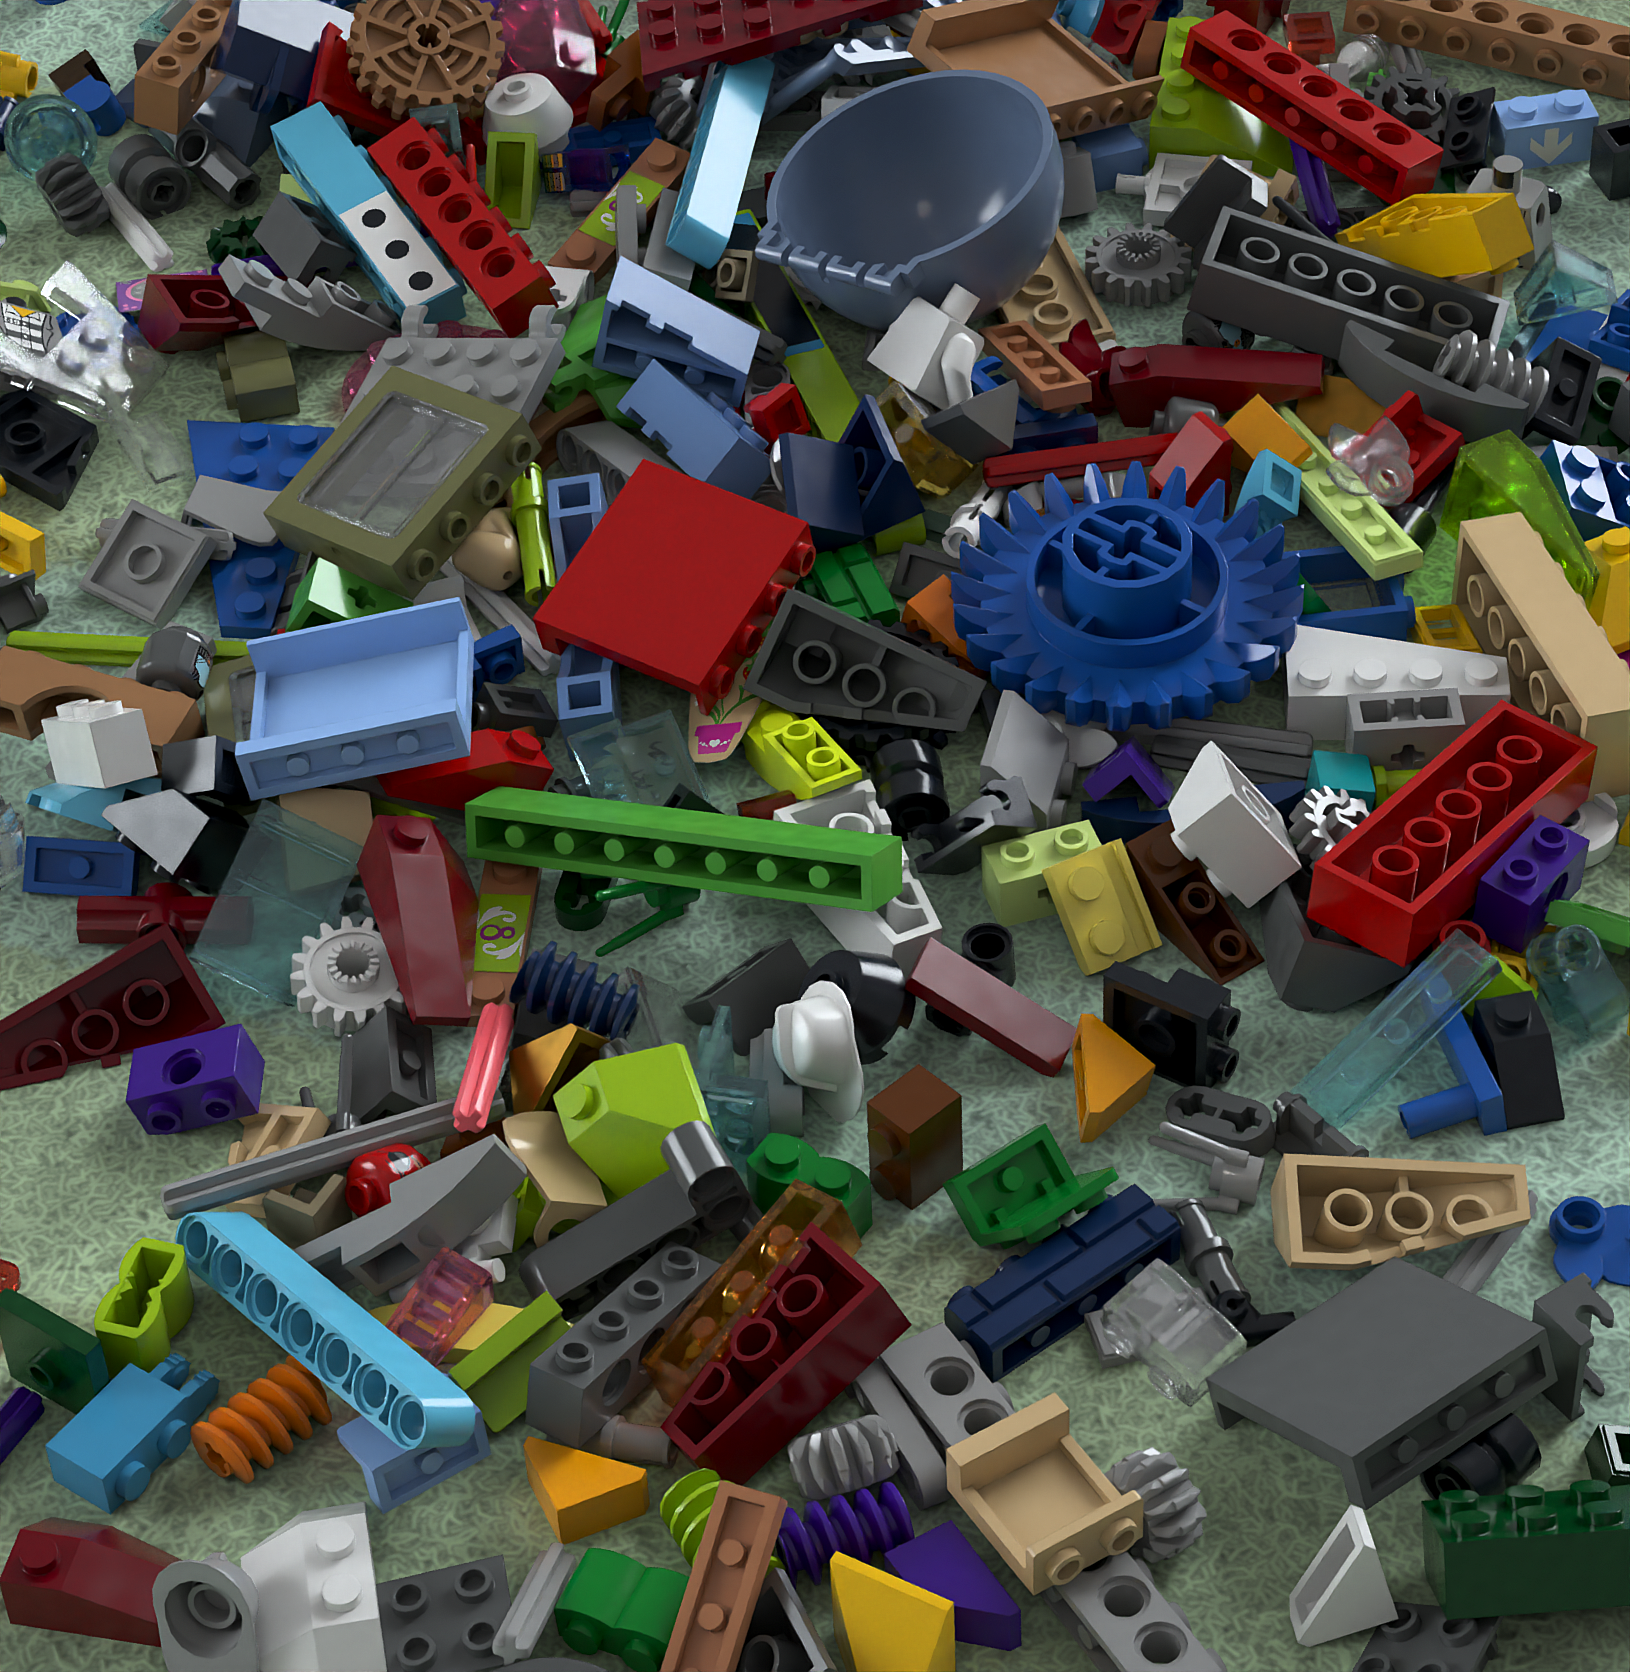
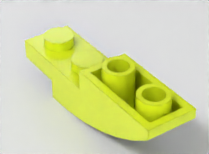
M762 699L740 740L744 744L746 759L757 774L773 788L794 799H810L863 779L862 770L813 717L800 720L794 712L788 711L765 699Z

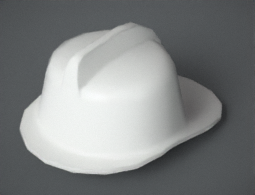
M820 980L809 986L801 1000L780 1005L776 1008L775 1023L772 1030L773 1053L779 1068L797 1085L807 1087L810 1096L835 1121L844 1123L855 1118L862 1107L864 1096L863 1072L854 1037L851 1006L844 992L835 983Z

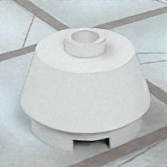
M535 73L512 75L497 82L493 90L487 92L482 123V139L486 145L488 142V131L537 134L540 162H543L542 155L559 154L569 144L568 132L573 121V111L546 77Z

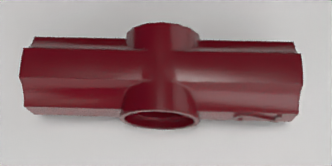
M169 882L154 884L148 888L144 896H79L76 909V931L79 943L130 944L162 924L167 923L184 951L187 944L248 945L251 941L254 908L252 897L192 896V893L185 887Z

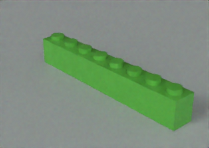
M498 786L465 803L467 858L867 912L875 911L903 892L902 837L504 786Z

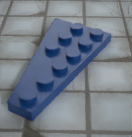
M187 420L196 482L199 475H204L270 491H282L335 431L334 427H315L311 425L295 426L263 424L259 422L235 423ZM203 523L204 528L216 529L212 526ZM233 537L234 541L237 542V548L233 551L230 560H209L221 637L240 639L268 637L274 628L277 615L282 613L280 605L286 588V578L295 571L300 553L285 547L280 539L273 546H256Z

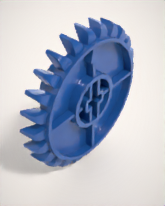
M1140 461L1131 462L1124 480L1122 495L1115 498H1110L1105 481L1096 463L1087 464L1083 484V502L1073 504L1068 493L1053 473L1045 475V515L1040 516L1016 490H1012L1008 493L1009 525L1012 533L983 512L979 517V537L983 551L961 541L959 551L962 575L951 572V597L954 602L953 623L959 638L966 641L967 656L974 667L987 672L991 671V683L1000 693L1003 690L1015 691L1016 693L1021 692L1025 695V701L1040 714H1047L1051 710L1064 714L1065 724L1081 727L1087 725L1089 721L1106 723L1107 729L1125 732L1130 728L1131 724H1148L1150 728L1155 730L1171 728L1172 719L1188 716L1193 720H1203L1213 716V705L1221 700L1227 704L1240 703L1250 695V680L1255 682L1268 680L1277 671L1279 655L1290 651L1296 640L1298 620L1303 611L1304 584L1297 586L1300 572L1299 553L1281 560L1285 528L1281 523L1255 539L1258 530L1259 501L1252 498L1226 523H1223L1225 481L1217 479L1204 493L1197 505L1191 508L1186 506V473L1184 467L1176 466L1172 471L1159 499H1150L1147 497L1146 479Z

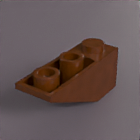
M1172 819L1127 842L1124 847L1156 929L1207 976L1222 986L1263 963L1265 960L1221 893L1209 880L1205 869L1197 857L1190 861L1177 848L1170 835L1175 831Z

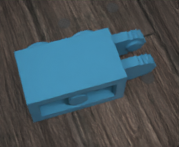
M177 1353L170 1354L167 1358L165 1357L164 1362H160L150 1373L129 1363L45 1445L54 1481L111 1515L125 1500L133 1501L144 1492L149 1483L150 1475L168 1457L171 1459L177 1458L185 1451L191 1440L192 1422L215 1399L220 1380L204 1369L203 1372L199 1371L197 1375L195 1374L194 1378L190 1379L178 1391L177 1389L186 1382V1378L189 1376V1366L191 1363Z

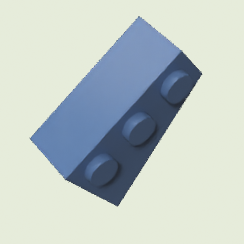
M620 256L606 298L592 367L638 379L650 362L656 359L705 397L712 390L732 406L739 408L760 331Z
M656 359L650 362L616 406L624 415L642 426L641 431L651 440L655 441L658 438L669 450L667 455L690 477L751 499L771 473L770 457L764 452L769 443L751 429L752 425L736 413V409L712 390L705 397Z

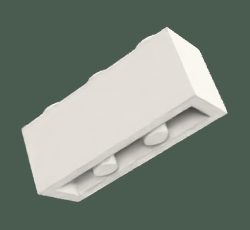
M82 699L56 706L58 716L41 720L56 783L105 789L158 775L142 709L123 708L121 700L105 703V700L89 702V699Z

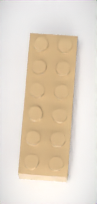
M1521 512L1461 521L1451 604L1458 605L1459 609L1462 610L1483 654L1507 658L1511 704L1598 746L1589 795L1585 802L1594 801L1595 794L1604 792L1611 798L1630 794V669L1627 662L1617 656L1608 642L1604 628L1597 626L1587 611L1583 597L1580 594H1576L1565 578L1561 564L1554 562L1544 547L1540 533L1532 529Z

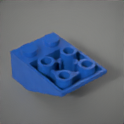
M1552 440L1520 483L1531 527L1534 531L1540 533L1544 547L1551 557L1568 562L1581 543L1599 537L1611 529L1625 526L1630 529V463L1615 462L1595 455L1583 446H1570Z

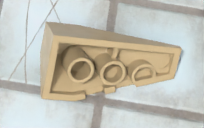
M1284 1153L1270 1189L1274 1244L1289 1268L1351 1271L1386 1262L1394 1256L1401 1258L1528 1225L1531 1219L1526 1167L1519 1164Z

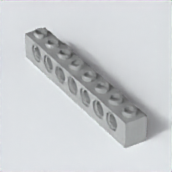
M943 1322L886 1349L879 1356V1361L936 1448L945 1466L947 1448L1016 1413L1011 1398L1003 1385L999 1382L991 1383L980 1369L979 1360L971 1345L965 1340L958 1341ZM1127 1551L1115 1556L1109 1555L1084 1568L1070 1582L1063 1585H1053L1039 1593L1099 1672H1228L1218 1653L1212 1648L1205 1650L1192 1634L1189 1620L1182 1608L1176 1602L1168 1603L1156 1589L1152 1574L1145 1562L1138 1556L1131 1557ZM1155 1662H1164L1167 1664H1156Z

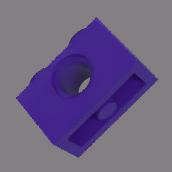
M1539 815L1480 878L1472 922L1479 925L1484 930L1486 936L1521 954L1549 923L1545 921L1550 901L1570 900L1580 889L1590 840Z
M242 1024L136 1048L133 1050L125 1102L148 1135L174 1134L259 1113L265 1060Z

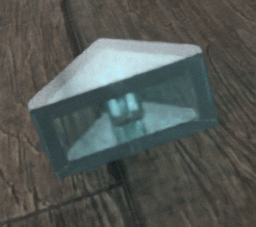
M1553 239L1513 293L1519 326L1618 303L1611 269Z

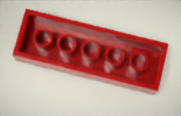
M1501 699L1314 863L1306 917L1405 968L1439 937L1440 930L1444 925L1457 920L1476 902L1480 878L1539 815L1560 825L1588 799L1598 746Z

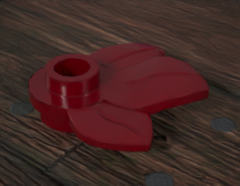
M1082 319L1071 329L1068 342H1061L1058 347L1059 352L1091 381L1092 401L1080 404L1089 413H1094V416L1100 417L1110 414L1116 406L1109 388L1112 353L1124 351L1126 348L1124 346H1115L1102 351L1087 319Z

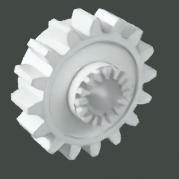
M344 916L341 921V929L333 930L331 926L324 922L320 924L319 940L307 935L302 938V953H293L291 958L292 995H297V1008L300 1014L311 1012L314 1027L318 1029L325 1025L334 1029L335 1036L341 1037L344 1031L357 1032L386 1005L406 1015V1004L381 933L373 930V918L367 917L361 927H353L349 916Z

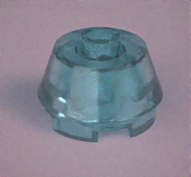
M41 94L25 99L13 109L5 125L4 143L8 159L17 172L22 173L32 181H35V172L56 156L59 158L66 153L73 154L79 157L88 170L95 160L98 140L93 122L78 104L65 97L54 94Z

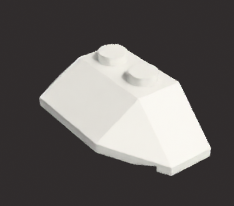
M365 1501L302 1511L241 1557V1568L252 1579L258 1591L259 1611L254 1623L259 1654L258 1672H387Z

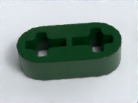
M563 871L554 895L555 915L558 923L565 929L572 931H587L601 924L606 916L611 900L599 902L596 900L595 895L600 890L615 887L618 878L583 879L578 872ZM581 895L588 896L589 903L583 904L581 910L571 909L577 907Z

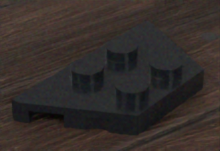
M28 388L3 394L0 397V474L7 483L61 511L69 501L99 443L97 426Z

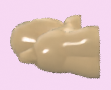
M511 486L503 494L507 507L491 509L451 555L452 563L456 570L476 584L492 591L509 589L523 575L517 528L511 523L510 518L511 504H513ZM548 523L552 555H554L550 523Z

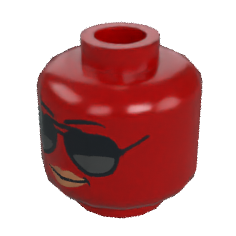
M394 1143L357 1156L350 1164L346 1176L345 1198L349 1208L360 1218L391 1203L389 1184L431 1163L428 1158L412 1146L403 1143Z

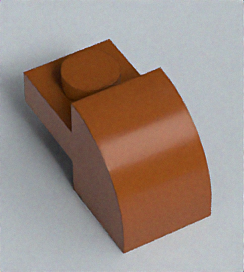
M638 29L607 55L602 83L591 93L586 122L599 132L613 120L621 121L632 108L645 116L652 107L657 89L645 92Z

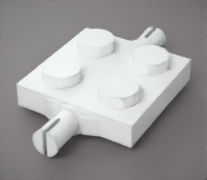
M1157 153L1154 167L1146 176L1118 173L1115 192L1116 194L1143 195L1145 201L1143 225L1152 223V226L1164 227L1165 219L1199 179L1210 157ZM1231 159L1238 165L1252 171V161Z

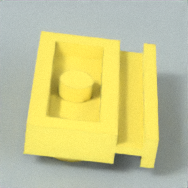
M1121 838L1041 870L1078 966L1085 976L1109 968L1115 961L1121 963L1163 945Z

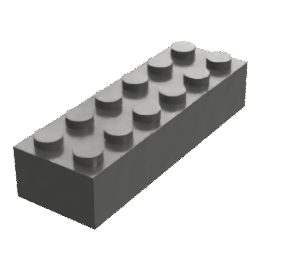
M1223 206L1201 262L1187 310L1202 314L1211 320H1219L1249 330L1259 336H1267L1297 346L1306 352L1322 354L1339 360L1345 325L1350 320H1353L1395 340L1392 354L1432 372L1445 344L1455 334L1459 335L1466 330L1473 331L1477 335L1478 342L1485 339L1492 341L1495 344L1496 351L1510 301ZM1445 376L1444 379L1450 381V377Z

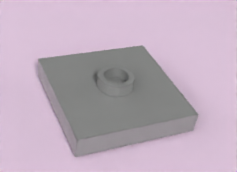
M131 499L78 587L82 591L161 630L173 618L218 543L210 536Z

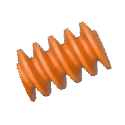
M289 1354L285 1364L278 1363L268 1370L266 1379L258 1378L248 1384L246 1393L239 1392L229 1398L227 1408L218 1407L209 1413L207 1422L199 1421L191 1426L190 1435L200 1458L214 1473L222 1478L234 1474L243 1483L248 1484L255 1479L253 1469L249 1463L251 1459L264 1469L272 1467L274 1465V1458L268 1446L272 1444L284 1455L289 1454L294 1448L288 1431L291 1430L301 1439L307 1440L313 1436V1429L307 1417L311 1416L315 1421L325 1426L332 1421V1414L327 1404L326 1392L319 1378Z

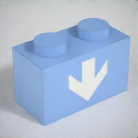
M1585 89L1562 90L1553 94L1532 97L1518 96L1511 100L1494 102L1489 146L1495 158L1503 155L1519 158L1523 162V170L1590 160L1593 127L1598 126L1599 115Z

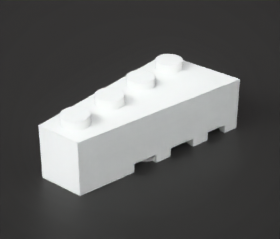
M1297 625V637L1290 651L1282 654L1286 730L1309 733L1313 736V740H1345L1346 700L1348 694L1458 688L1466 724L1465 731L1501 699L1510 703L1511 692L1506 657Z

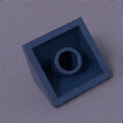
M864 394L839 440V443L853 445L864 537L860 541L925 512V508L874 396Z
M789 432L779 434L788 515L808 522L816 554L831 551L834 554L838 548L857 544L864 537L853 445Z

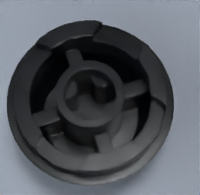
M850 950L830 952L811 967L801 984L798 1001L801 1000V997L810 985L820 980L833 982L844 992L851 1006L854 1037L861 1065L871 1064L884 1058L888 1053L883 1051L882 1047L892 1039L899 1026L908 1030L913 1019L916 996L905 990L904 975L898 963L893 958L884 954Z

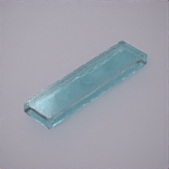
M1457 928L1290 1092L1292 1095L1302 1094L1307 1099V1105L1322 1116L1328 1125H1332L1337 1130L1341 1129L1503 970L1499 961Z

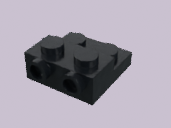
M1118 961L1111 965L1103 975V1023L1156 1065L1153 1074L1182 1087L1195 1085L1212 1088L1217 1080L1226 1083L1231 1078L1238 1064L1239 1051L1229 1047V1041L1238 1028L1241 1011L1231 1006L1230 989L1181 968H1178L1170 980L1165 982L1147 972L1136 970Z

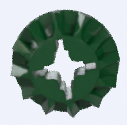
M243 215L237 221L226 219L224 220L223 227L211 229L210 239L206 241L209 258L215 264L223 263L229 254L238 259L267 255L268 253L253 236L263 216L246 219ZM243 236H247L249 239L245 247L242 246L241 242Z

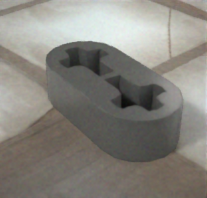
M1195 1085L1176 1091L1167 1101L1165 1109L1169 1123L1228 1147L1249 1151L1250 1156L1261 1157L1267 1154L1275 1144L1276 1132L1270 1110L1259 1101ZM1184 1115H1187V1116H1189V1117H1191V1118H1190V1119H1184Z

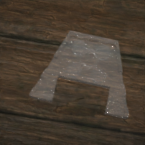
M67 260L46 281L41 295L71 314L79 322L42 359L0 331V371L13 376L11 380L13 385L26 390L36 385L60 395L57 403L118 427L163 378L170 365L72 262Z

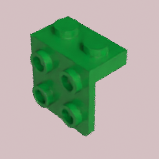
M1044 1123L1034 1126L947 1180L942 1185L971 1238L980 1247L1000 1243L1003 1250L1026 1239L1029 1244L1038 1242L1061 1228L1057 1218L1073 1209L1076 1214H1080L1100 1204L1108 1198L1104 1188L1118 1180L1119 1176L1114 1167L1074 1176L1048 1126Z

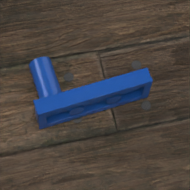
M1441 970L1418 977L1423 1011L1459 1085L1398 1105L1399 1116L1404 1128L1407 1129L1406 1132L1409 1139L1476 1118L1484 1136L1507 1131L1503 1095Z

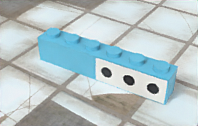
M320 101L270 126L279 159L310 201L319 208L358 254L355 262L386 304L397 314L400 323L403 312L409 305H427L429 310L424 317L423 324H437L439 330L466 317L462 296L467 294V289L462 277L455 268L448 270L445 267L443 256L434 239L430 236L425 239L420 234L418 221L412 210L407 205L402 208L396 202V193L390 181L385 175L378 177L375 174L372 160L361 144L356 147L353 145L348 127L340 115L332 117Z

